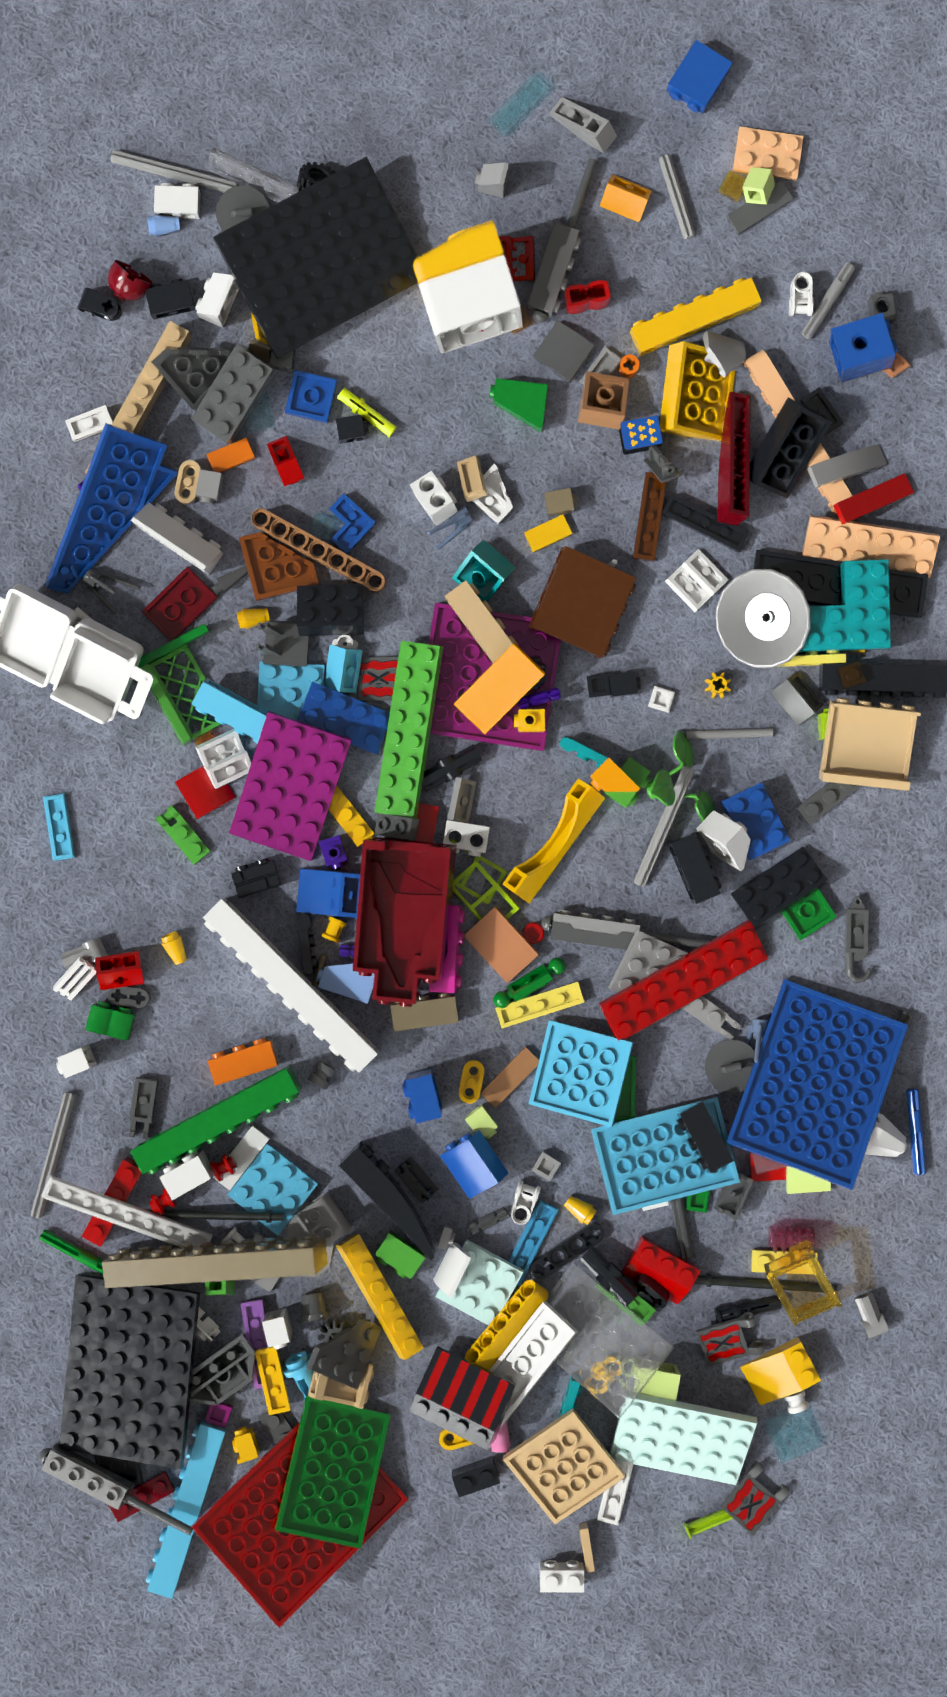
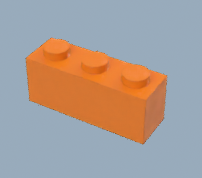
M264 1037L254 1040V1045L245 1047V1044L233 1047V1052L227 1054L224 1051L211 1054L212 1059H209L207 1062L215 1086L278 1066L279 1062L272 1040L266 1041Z

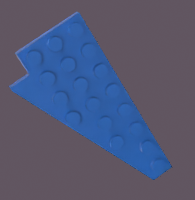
M105 423L45 584L47 588L68 594L87 571L94 566L133 523L131 521L132 518L144 506L152 503L178 473L175 469L160 465L167 448L165 443Z

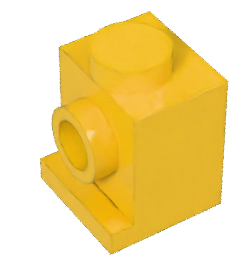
M519 709L518 714H514V727H518V732H545V709ZM531 716L534 722L527 724L525 722L526 717Z
M246 1426L235 1429L232 1445L235 1453L239 1452L237 1463L240 1464L258 1458L260 1449L253 1428L247 1429Z

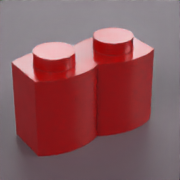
M604 280L593 281L587 286L582 284L572 285L565 289L564 294L566 310L569 314H579L587 309H603L610 304L611 298L608 281Z

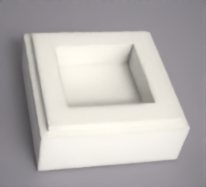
M654 686L648 707L669 713L675 692Z

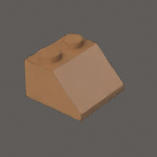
M587 371L580 400L578 422L620 430V424L625 418L629 379Z

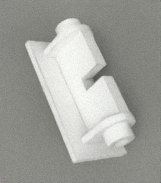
M199 1307L196 1336L202 1342L207 1341L210 1343L213 1341L210 1336L212 1335L215 1338L221 1331L218 1329L219 1326L209 1316L203 1322L200 1320L205 1312Z

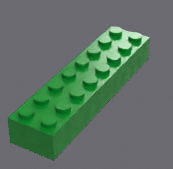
M289 1065L138 1144L130 1152L141 1173L149 1172L151 1175L162 1169L161 1167L165 1166V1162L168 1161L170 1165L184 1156V1152L187 1151L188 1154L199 1150L203 1146V1142L207 1141L210 1144L218 1140L222 1136V1132L226 1131L229 1134L237 1130L242 1125L241 1122L246 1121L248 1124L256 1120L261 1115L260 1112L265 1110L266 1113L277 1109L280 1105L279 1102L284 1100L288 1103L296 1099L302 1087Z

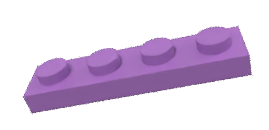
M263 1298L242 1301L241 1309L246 1339L254 1350L268 1347L262 1325V1320L265 1316ZM255 1356L253 1382L254 1388L259 1389L263 1387Z

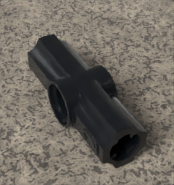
M474 744L455 755H449L437 762L434 767L424 771L422 787L425 792L445 781L449 782L456 776L463 774V771L480 763L482 758Z
M594 1246L580 1259L593 1272L598 1282L606 1290L611 1291L626 1307L640 1294L624 1278V1274Z

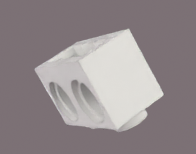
M432 471L410 484L417 500L436 526L458 512L455 503H457L456 498L451 491L448 493L445 491L446 485L440 476L436 478Z
M447 820L443 844L457 845L456 853H459L461 849L467 850L468 855L481 857V853H486L490 827ZM457 831L461 834L462 838L459 843L454 844L449 841V834L451 832ZM473 835H480L483 843L479 847H474L470 843V838Z

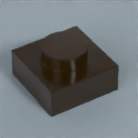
M859 661L837 669L844 689L866 682Z

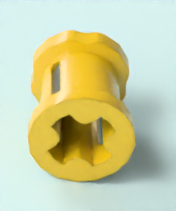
M330 916V922L325 933H322V937L340 943L339 937L347 923Z

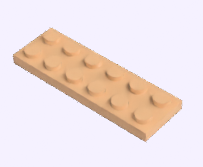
M810 515L802 556L839 562L889 560V569L928 574V578H930L940 535L855 521L842 525L840 519Z

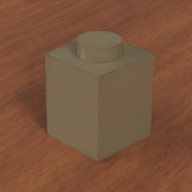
M571 488L545 492L544 494L548 517L573 513L574 507L577 506L576 494L571 493Z

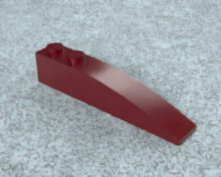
M731 391L728 395L719 458L718 522L738 525L749 517L750 395Z

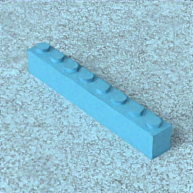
M202 1419L200 1425L196 1424L192 1437L196 1439L194 1445H189L185 1458H188L189 1461L187 1466L181 1469L179 1479H182L180 1487L176 1486L172 1498L176 1502L174 1508L170 1507L167 1513L190 1526L199 1518L227 1427L222 1428L204 1422V1419ZM168 1525L167 1529H162L159 1541L163 1543L161 1549L157 1548L152 1561L156 1562L154 1570H149L146 1582L149 1583L147 1591L167 1598H173L194 1530L189 1536Z

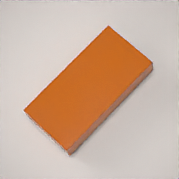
M247 438L207 454L213 471L218 473L255 459Z

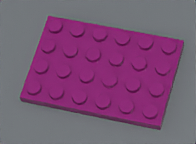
M268 711L229 834L312 861L352 739Z

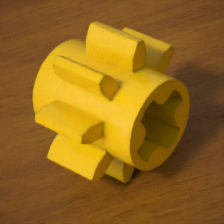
M713 672L711 673L712 680L705 679L709 686L704 691L710 690L712 692L711 698L719 694V697L722 699L724 698L723 691H731L727 687V683L731 679L725 680L723 672L718 677ZM718 680H720V685L723 686V688H720L716 691L713 682L715 683Z

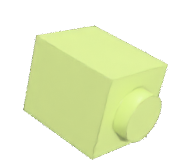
M751 167L743 185L747 203L767 205L775 186L772 169Z
M482 1104L465 1116V1120L474 1132L480 1130L486 1140L497 1132L495 1129L498 1127V1124Z

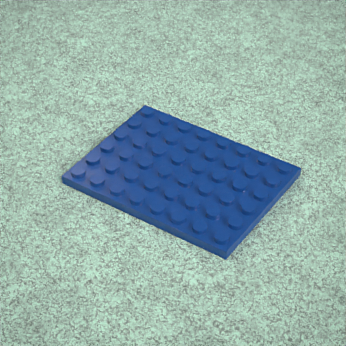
M784 979L761 1042L759 1061L753 1064L726 1143L853 1190L908 1025Z

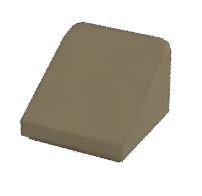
M250 340L249 349L269 363L271 347L267 344Z

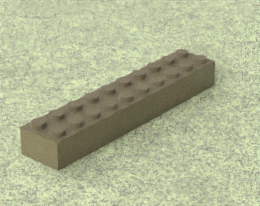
M308 1235L304 1239H296V1236H289L275 1241V1238L262 1239V1242L246 1239L242 1240L241 1243H234L233 1240L220 1242L218 1245H213V1242H203L199 1244L200 1246H192V1243H185L173 1248L168 1244L161 1245L158 1249H151V1246L139 1247L138 1250L124 1247L118 1249V1252L110 1254L109 1258L102 1262L105 1288L316 1275L328 1264L325 1237L318 1238L317 1235Z

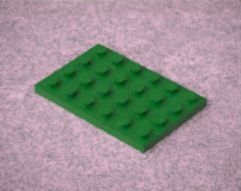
M306 1396L275 1530L361 1549L391 1415Z

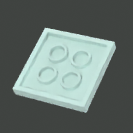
M466 1239L461 1249L470 1253L471 1260L453 1297L448 1296L440 1288L435 1297L489 1325L506 1305L524 1270Z

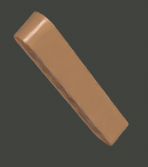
M259 508L252 513L251 521L259 531L350 581L362 584L363 588L370 592L380 593L384 590L386 585L385 578L375 569L266 509ZM260 515L267 516V522L263 525L256 523V519ZM279 525L286 527V532L283 535L275 533ZM297 536L305 537L303 545L297 546L294 544ZM322 546L325 551L323 555L315 556L313 554L314 548ZM337 556L344 559L343 564L339 567L332 565V560ZM354 567H360L363 572L361 576L353 577L351 570ZM374 577L382 580L381 585L377 588L370 586V580Z

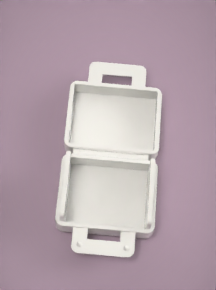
M19 583L8 591L6 599L0 597V667L39 687H46L49 683L54 684L53 692L50 695L51 699L100 724L112 721L119 713L132 719H137L140 716L153 683V676L138 668L143 654L141 644L90 618H84L76 627H73L76 620V613L73 609L24 584ZM135 679L139 682L129 704L125 702V698L132 680Z

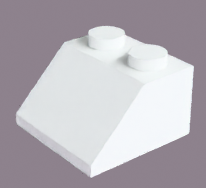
M213 273L212 277L208 278L205 282L204 296L198 299L195 310H197L196 313L199 318L223 328L239 287L232 275Z
M713 810L696 829L712 855L742 871L751 841L746 833L747 828L739 821L737 823L732 821L725 813L721 815Z

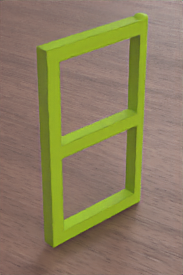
M450 839V842H451V843H454V844L458 843V842L454 841L453 839ZM474 856L476 857L474 862L481 860L502 872L497 880V883L500 885L508 871L482 856ZM471 870L464 877L461 884L458 882L455 886L479 898L481 895L465 886L473 872ZM497 890L493 891L483 902L489 905Z
M477 860L453 881L452 891L479 921L482 917L474 908L495 890L513 907L505 915L507 919L520 909ZM477 867L493 886L473 904H470L454 885Z

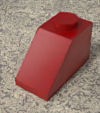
M287 436L267 444L284 487L304 479Z

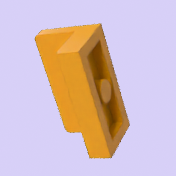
M612 174L607 183L600 206L639 222L652 190Z

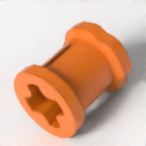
M632 354L625 355L620 361V374L625 378L634 377L639 368L638 358ZM626 362H629L630 365H634L632 370H629L628 367H625Z

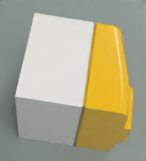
M492 220L452 234L448 237V241L414 261L413 268L440 353H446L523 328L519 301Z

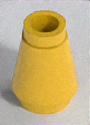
M267 608L241 609V611L237 612L240 629L245 628L247 630L257 626L259 622L265 623L270 621Z
M177 931L161 937V945L175 965L187 960L182 937L178 935Z
M570 1196L564 1204V1207L581 1224L584 1222L588 1225L597 1212L593 1205L573 1196Z

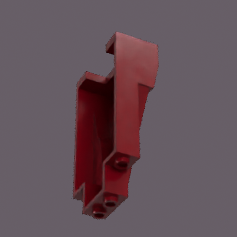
M369 837L363 840L353 971L359 972L361 976H372V973H374L372 1000H378L379 1004L389 1005L391 1002H400V1006L412 1007L413 1004L419 1001L421 978L423 982L436 983L437 980L443 977L449 899L452 898L457 845L381 837Z

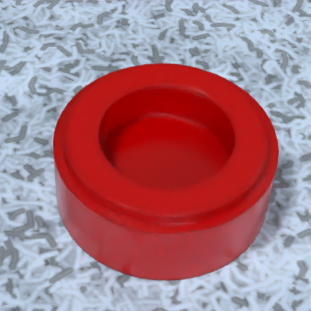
M532 922L524 927L523 936L530 944H537L544 938V929L540 924Z

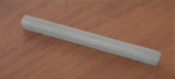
M113 150L111 154L112 163L220 192H226L228 189L237 186L235 181L119 150Z
M689 766L682 767L674 786L675 802L672 806L665 807L635 876L634 883L638 886H646L695 770Z
M65 1092L62 1098L31 1211V1216L35 1218H41L44 1214L47 1199L42 1198L41 1194L49 1176H54L76 1098V1094L71 1092Z

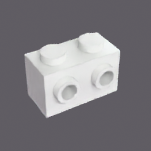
M547 1560L540 1562V1592H584L583 1562L575 1560L567 1562Z

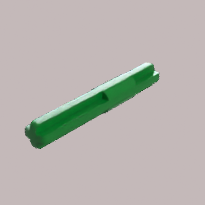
M48 1230L42 1231L39 1237L41 1241L103 1274V1260Z

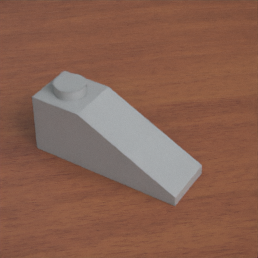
M561 97L549 113L550 116L586 144L605 153L617 137L609 120Z

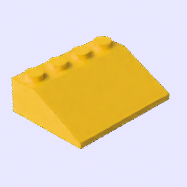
M685 341L669 345L659 424L660 431L676 436L721 441L722 423L724 425L723 415L725 418L728 395L731 391L733 392L735 371H731L726 377L719 374L720 370H718L715 364L704 360L708 352L703 346Z

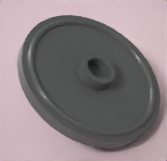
M245 185L232 187L223 193L217 203L216 218L218 225L222 231H225L269 208V204L264 195L253 187Z
M728 1039L717 1043L711 1048L705 1061V1071L710 1083L725 1093L743 1092L755 1062V1051L750 1045L737 1039Z

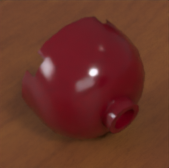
M115 260L108 272V283L114 291L113 296L123 302L126 299L135 301L146 295L145 291L150 288L152 281L143 273L140 275L131 269V265Z

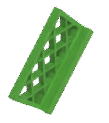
M187 645L151 664L140 667V669L153 676V683L150 689L183 746L222 725L218 722L206 720L208 713L204 719L191 716L194 708L193 705L189 715L178 710L180 700L189 703L193 702V700L181 697L184 686L196 689V696L201 681L203 683L206 679ZM184 651L189 658L187 667L175 664L176 656ZM190 663H192L194 669L189 668ZM160 664L171 666L168 677L159 675L155 667ZM173 667L186 670L183 681L170 678ZM188 671L197 673L200 677L197 686L185 682ZM169 681L181 684L178 696L168 692ZM172 698L177 699L176 704L174 703ZM190 719L203 722L200 731L194 734L191 733L188 727Z

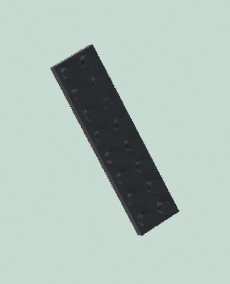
M763 550L755 551L753 569H773L789 576L803 590L807 602L831 606L841 605L840 564L842 562ZM889 569L890 614L922 618L928 574Z

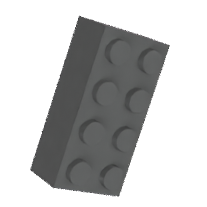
M236 344L191 419L226 444L234 443L279 369L244 345Z

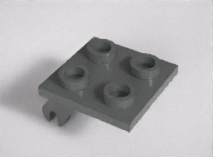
M261 622L258 623L257 628L266 634L264 646H261L260 643L256 644V650L264 654V665L307 667L309 636H299L296 623L267 622L266 625H263Z

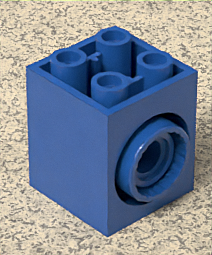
M883 313L831 328L829 343L841 383L892 367L893 361L896 359L895 353L898 350L895 340H891L889 332H891L890 322L888 319H884Z

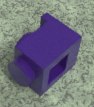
M340 835L319 841L326 866H332V869L345 866L344 861L348 860ZM331 849L337 850L338 854L336 857L330 856Z

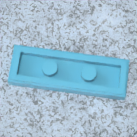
M63 793L44 796L43 801L53 861L75 858L66 795Z

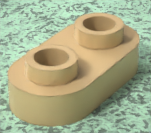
M193 460L183 462L179 468L175 497L182 504H191L197 498L195 494L201 468ZM189 469L195 470L193 476L187 475ZM184 490L190 491V495L188 497L183 496Z

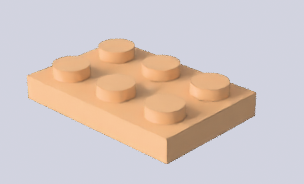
M739 127L732 171L749 173L751 167L772 169L774 178L796 181L804 136Z

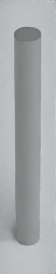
M773 728L686 731L687 740L773 737Z

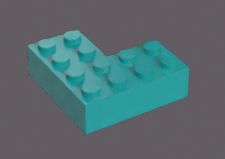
M889 560L842 562L840 564L841 605L809 606L811 629L804 647L799 652L886 650L891 648Z

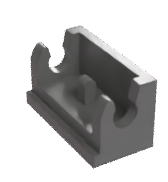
M738 1171L740 1183L724 1186L714 1206V1209L719 1213H724L734 1220H737L754 1181L750 1176Z

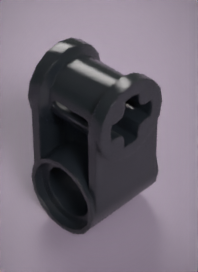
M84 288L77 307L78 310L83 313L85 311L90 312L92 316H98L109 321H115L120 318L122 310L113 297L104 295L91 288ZM112 306L114 307L113 310H112V309H109V311L107 312V310H106L107 307H108V308H111Z

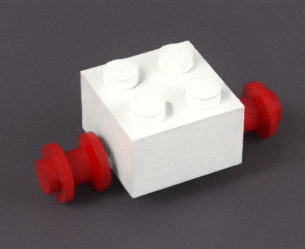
M202 1150L185 1155L181 1163L176 1161L167 1165L163 1169L164 1173L159 1177L165 1187L163 1188V1194L160 1196L151 1195V1201H149L151 1209L154 1213L158 1212L162 1215L165 1213V1207L170 1205L174 1208L177 1206L175 1200L177 1197L210 1180L212 1177H216L221 1182L224 1180V1174L228 1172L232 1175L235 1174V1168L238 1167L235 1159L224 1154L222 1155L221 1162H210Z

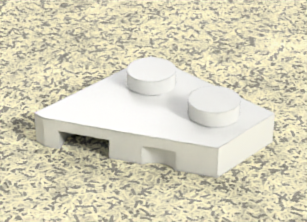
M493 464L483 475L487 495L472 500V502L499 525L513 509V506L507 495L498 468Z

